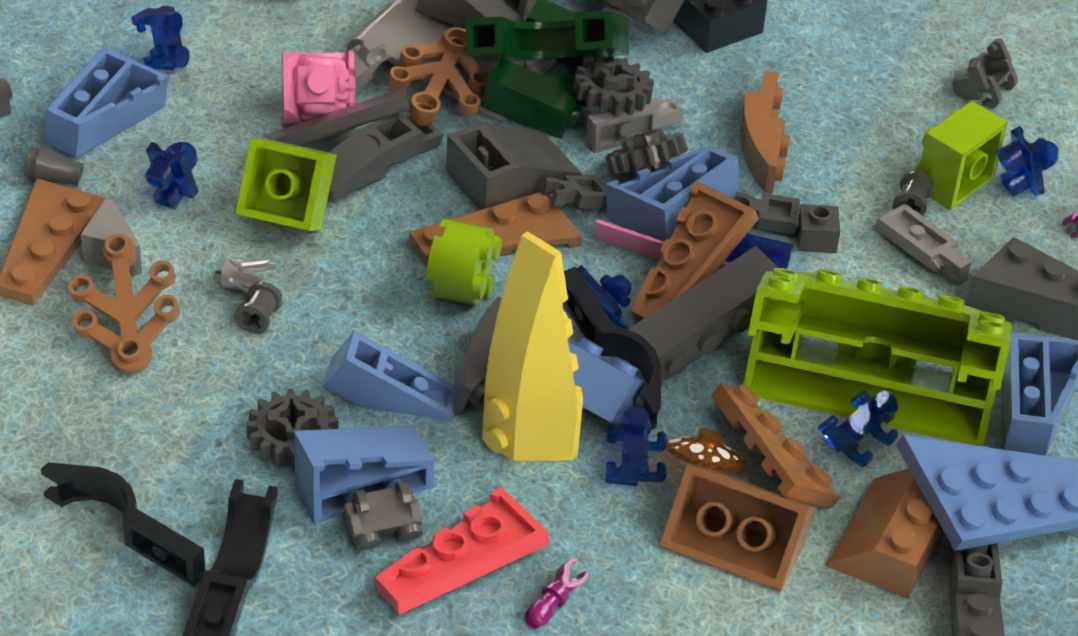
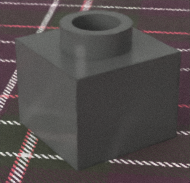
M800 204L797 221L798 251L837 253L840 237L838 206Z

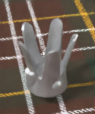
M227 258L223 264L222 271L216 270L215 273L221 275V284L224 289H240L248 293L246 288H250L254 282L263 281V279L247 274V272L274 270L277 264L269 262V260L245 261Z

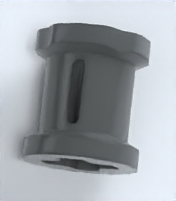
M909 171L901 178V192L895 196L893 208L896 209L903 204H907L924 216L927 210L926 199L932 194L934 183L927 174L921 171Z
M258 281L251 285L248 290L249 297L247 301L237 307L234 317L239 327L243 330L261 334L269 327V317L272 312L277 311L283 302L282 293L276 286L271 283Z

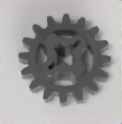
M595 56L594 62L584 60L582 67L577 66L573 91L578 92V100H587L586 107L598 106L600 113L612 110L615 116H619L620 111L633 115L634 108L643 111L645 104L651 103L654 79L649 78V71H640L641 65L639 63L629 65L627 58L615 59L613 56H608V60H602L599 56Z
M659 128L627 137L626 140L620 142L621 149L606 154L605 158L610 174L626 173L629 171L631 178H636L637 172L648 168L650 173L666 168L668 160L687 152L688 148L683 132L664 135L663 129Z
M288 389L286 396L283 397L275 391L271 392V401L259 399L257 401V410H249V421L246 422L247 439H250L251 451L260 450V460L266 461L271 457L275 458V467H280L284 461H290L293 469H295L294 431L339 429L338 417H335L334 406H325V397L319 396L314 400L310 399L309 390H305L301 396H296L293 389Z

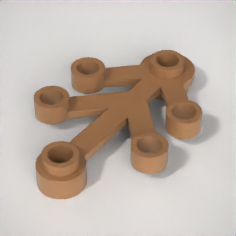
M452 27L446 30L440 37L439 42L419 46L405 45L402 48L399 58L402 66H395L390 70L388 84L391 88L395 90L405 88L406 90L410 85V81L432 77L425 92H417L412 96L409 114L414 123L427 126L437 119L441 106L439 97L446 83L449 84L458 98L456 108L460 114L471 117L478 113L481 100L476 94H484L490 75L481 69L474 58L467 56L465 29ZM443 56L441 61L421 64L423 58ZM457 61L469 75L467 84L455 68Z
M113 234L104 242L102 252L107 265L113 268L116 301L95 289L92 279L87 275L73 277L68 287L72 298L76 302L87 303L118 322L121 336L99 325L96 314L89 309H83L75 313L72 323L79 336L90 337L111 350L110 356L117 369L126 373H138L145 370L151 361L152 349L150 344L168 323L174 322L180 315L179 304L175 297L162 295L156 299L164 288L170 287L175 282L176 275L172 264L168 261L161 260L155 262L149 270L151 278L133 298L130 266L137 259V251L130 237L123 234ZM124 246V247H123L121 250H119V251H114V250H113V249H115L116 247ZM162 271L169 272L168 275L163 278L156 277L157 274ZM82 285L88 286L85 291L76 292L78 287ZM156 299L154 302L155 315L137 332V319ZM173 306L171 311L161 312L163 307ZM85 320L92 321L87 327L79 326ZM137 349L132 355L124 354L128 350Z

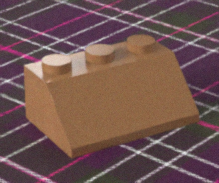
M687 464L659 546L782 590L805 544L817 507L786 498L781 494L697 464Z
M909 468L874 478L827 564L829 568L909 599L943 532L941 525Z

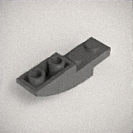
M400 113L368 124L329 152L337 155L329 197L334 199L385 178L390 165L440 146L444 133L432 123L427 126H421L414 123L411 116L405 118Z
M499 296L487 308L479 320L459 363L453 391V411L458 415H461L471 404L477 407L484 400L489 351L501 303Z
M997 543L954 551L951 545L950 596L952 636H1005L1000 602L1003 581Z

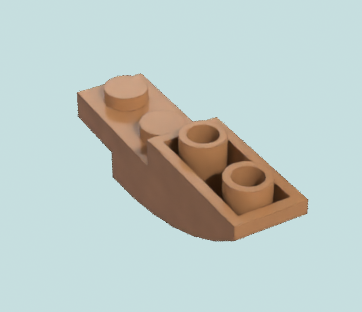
M764 71L760 92L746 90L741 122V144L744 157L755 180L766 193H773L775 180L782 181L786 159L779 157H787L790 136L783 135L785 120L778 119L784 88L777 87L779 73Z

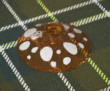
M699 429L697 436L673 437L667 439L664 444L666 451L673 456L705 468L736 472L743 471L747 465L744 457L722 443L724 436L713 430Z

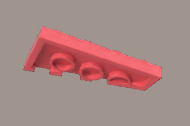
M500 486L490 494L491 500L484 506L479 507L475 504L464 512L463 521L452 529L444 527L433 535V542L426 548H414L375 577L376 590L400 615L548 546V531Z

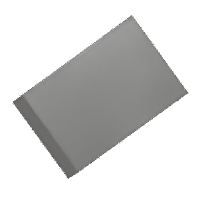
M113 198L105 199L81 233L83 262L113 270L106 263L102 247L111 235L123 234L133 240L137 251V259L130 266V274H142L140 245ZM124 246L116 247V248L113 249V250H114V251H119V250H121Z

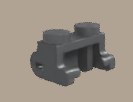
M995 39L987 47L988 52H983L978 57L971 58L969 67L962 74L956 75L953 78L952 86L957 96H963L964 99L980 100L983 97L982 93L987 92L991 95L992 99L986 98L982 104L993 109L1002 100L999 87L1008 91L1014 88L1018 78L1002 39Z
M406 481L398 482L392 488L365 493L364 490L355 491L352 502L344 505L342 518L345 527L348 528L352 545L354 544L355 549L358 551L377 547L381 544V538L397 535L398 541L403 542L417 539L423 535L418 500H415L413 491L409 489Z

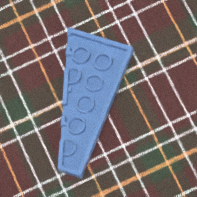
M902 435L896 444L954 551L1078 528V460Z

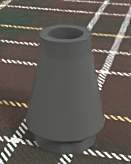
M43 145L40 148L31 147L25 163L24 176L32 178V182H35L36 178L52 183L78 185L82 177L84 163L76 162Z

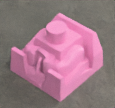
M354 51L338 53L282 52V127H289L356 104Z

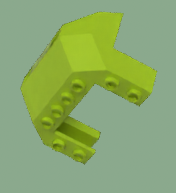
M774 268L773 271L765 272L757 286L748 336H753L743 382V386L751 390L758 398L984 447L996 390H1000L1011 343L1012 324L1004 321V316L965 306L964 300L958 297L940 295L939 300L923 297V291L916 288L900 286L898 291L882 288L883 283L880 281L858 278V283L841 279V273L826 269H819L817 274L795 272L783 268ZM806 335L838 342L837 348L840 352L801 344L802 337ZM917 360L953 368L951 376L912 367L916 365Z

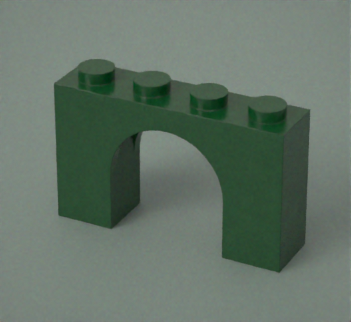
M537 0L525 22L574 20L575 12L547 0ZM608 56L600 57L602 60H608ZM594 57L556 59L571 73L561 77L541 75L501 58L488 79L481 106L536 130H541L545 134L562 139L568 127L575 129L583 111L579 107L587 108V100H578V92L573 91L577 66L582 67L584 60L594 62Z
M612 10L575 12L574 20L551 22L513 21L502 16L465 18L467 56L487 63L499 62L501 58L508 61L629 55L628 19Z

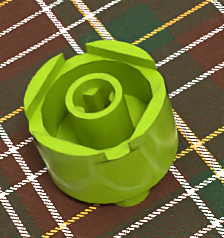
M444 218L439 225L446 228L442 237L434 236L430 249L426 280L433 281L434 288L427 289V294L432 297L476 306L482 298L490 299L493 292L495 276L490 275L493 259L498 260L500 256L502 237L495 236L494 230L491 227Z

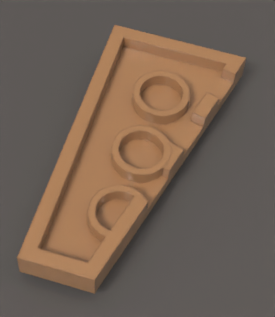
M36 178L0 275V296L34 306L80 245L81 233L106 198Z

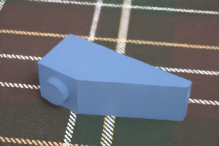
M353 331L330 359L322 387L357 406L449 421L454 416L453 384L356 331Z

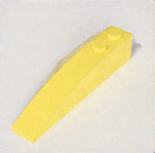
M528 231L521 236L494 327L485 380L482 440L485 441L492 451L501 452L512 461L573 460L578 456L583 395L582 388L575 385L573 372L579 369L577 355L570 352L568 337L573 334L571 319L567 317L562 304L568 299L562 255L560 251Z

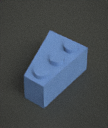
M103 46L46 109L43 142L74 157L80 156L164 108L169 76Z
M707 145L668 160V167L652 173H650L648 168L638 171L637 179L619 185L617 180L606 183L608 220L619 227L662 241L670 239L677 226L676 218L681 208H686L692 197L690 190L695 181L735 199L736 192H739L738 157Z
M1011 332V343L1002 378V434L1004 450L1046 456L1078 386V340Z
M568 337L569 350L577 355L579 369L573 372L575 385L582 388V407L611 423L622 425L646 381L637 377L635 374L638 368L625 360L616 357L615 361L611 362L602 357L603 348L583 337L579 343Z
M414 425L294 431L295 489L314 524L342 516L344 505L352 502L355 491L364 490L365 493L392 488L396 486V483L402 481L408 483L409 489L413 491V494L434 487L435 460Z

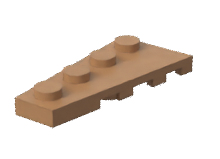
M695 181L690 190L692 197L687 207L681 208L676 218L677 226L671 238L665 239L660 249L662 256L656 268L650 269L630 308L633 318L637 321L643 320L715 273L758 221L759 217L756 210Z
M541 192L451 219L493 228L494 235L502 237L500 256L511 255V251L517 250L521 236L527 231L550 246L567 244L568 248L580 247L582 244L581 234L559 206H553L550 203L551 195H543ZM441 222L409 231V242L425 265H428L434 236L442 237L446 229L439 226Z
M720 383L711 394V397L733 427L742 432H747L742 440L750 450L765 458L761 466L771 477L777 476L782 480V483L778 486L781 494L793 500L828 509L832 508L841 497L830 485L833 481L832 478L823 469L812 465L805 458L807 455L806 449L797 441L787 438L781 431L782 423L772 414L762 411L756 404L759 401L758 397L751 390L742 385L736 388Z

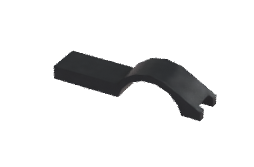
M573 267L565 270L564 275L568 299L563 302V305L584 337L603 348L601 356L618 357L638 368L646 380L647 387L640 394L644 404L637 410L636 416L647 431L656 428L658 412L661 409V363L655 348L643 336L626 328L615 327L577 268Z
M50 462L41 468V475L57 484V486H50L43 492L44 497L61 507L76 501L86 500L109 503L123 513L125 546L192 586H196L201 581L205 570L204 548L137 509L136 497L131 485L118 473L102 467Z
M234 480L228 498V513L222 544L213 567L209 571L204 570L183 636H234L248 590L255 583L265 557L278 496L277 487L269 485L266 496L261 497L243 493L244 481Z

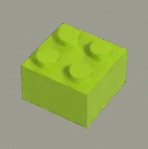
M970 101L961 109L951 112L948 118L937 126H931L923 136L922 145L924 147L922 157L916 168V171L927 174L934 183V189L929 198L952 210L995 178L1008 121Z
M251 138L235 214L307 231L321 230L337 155L265 138Z

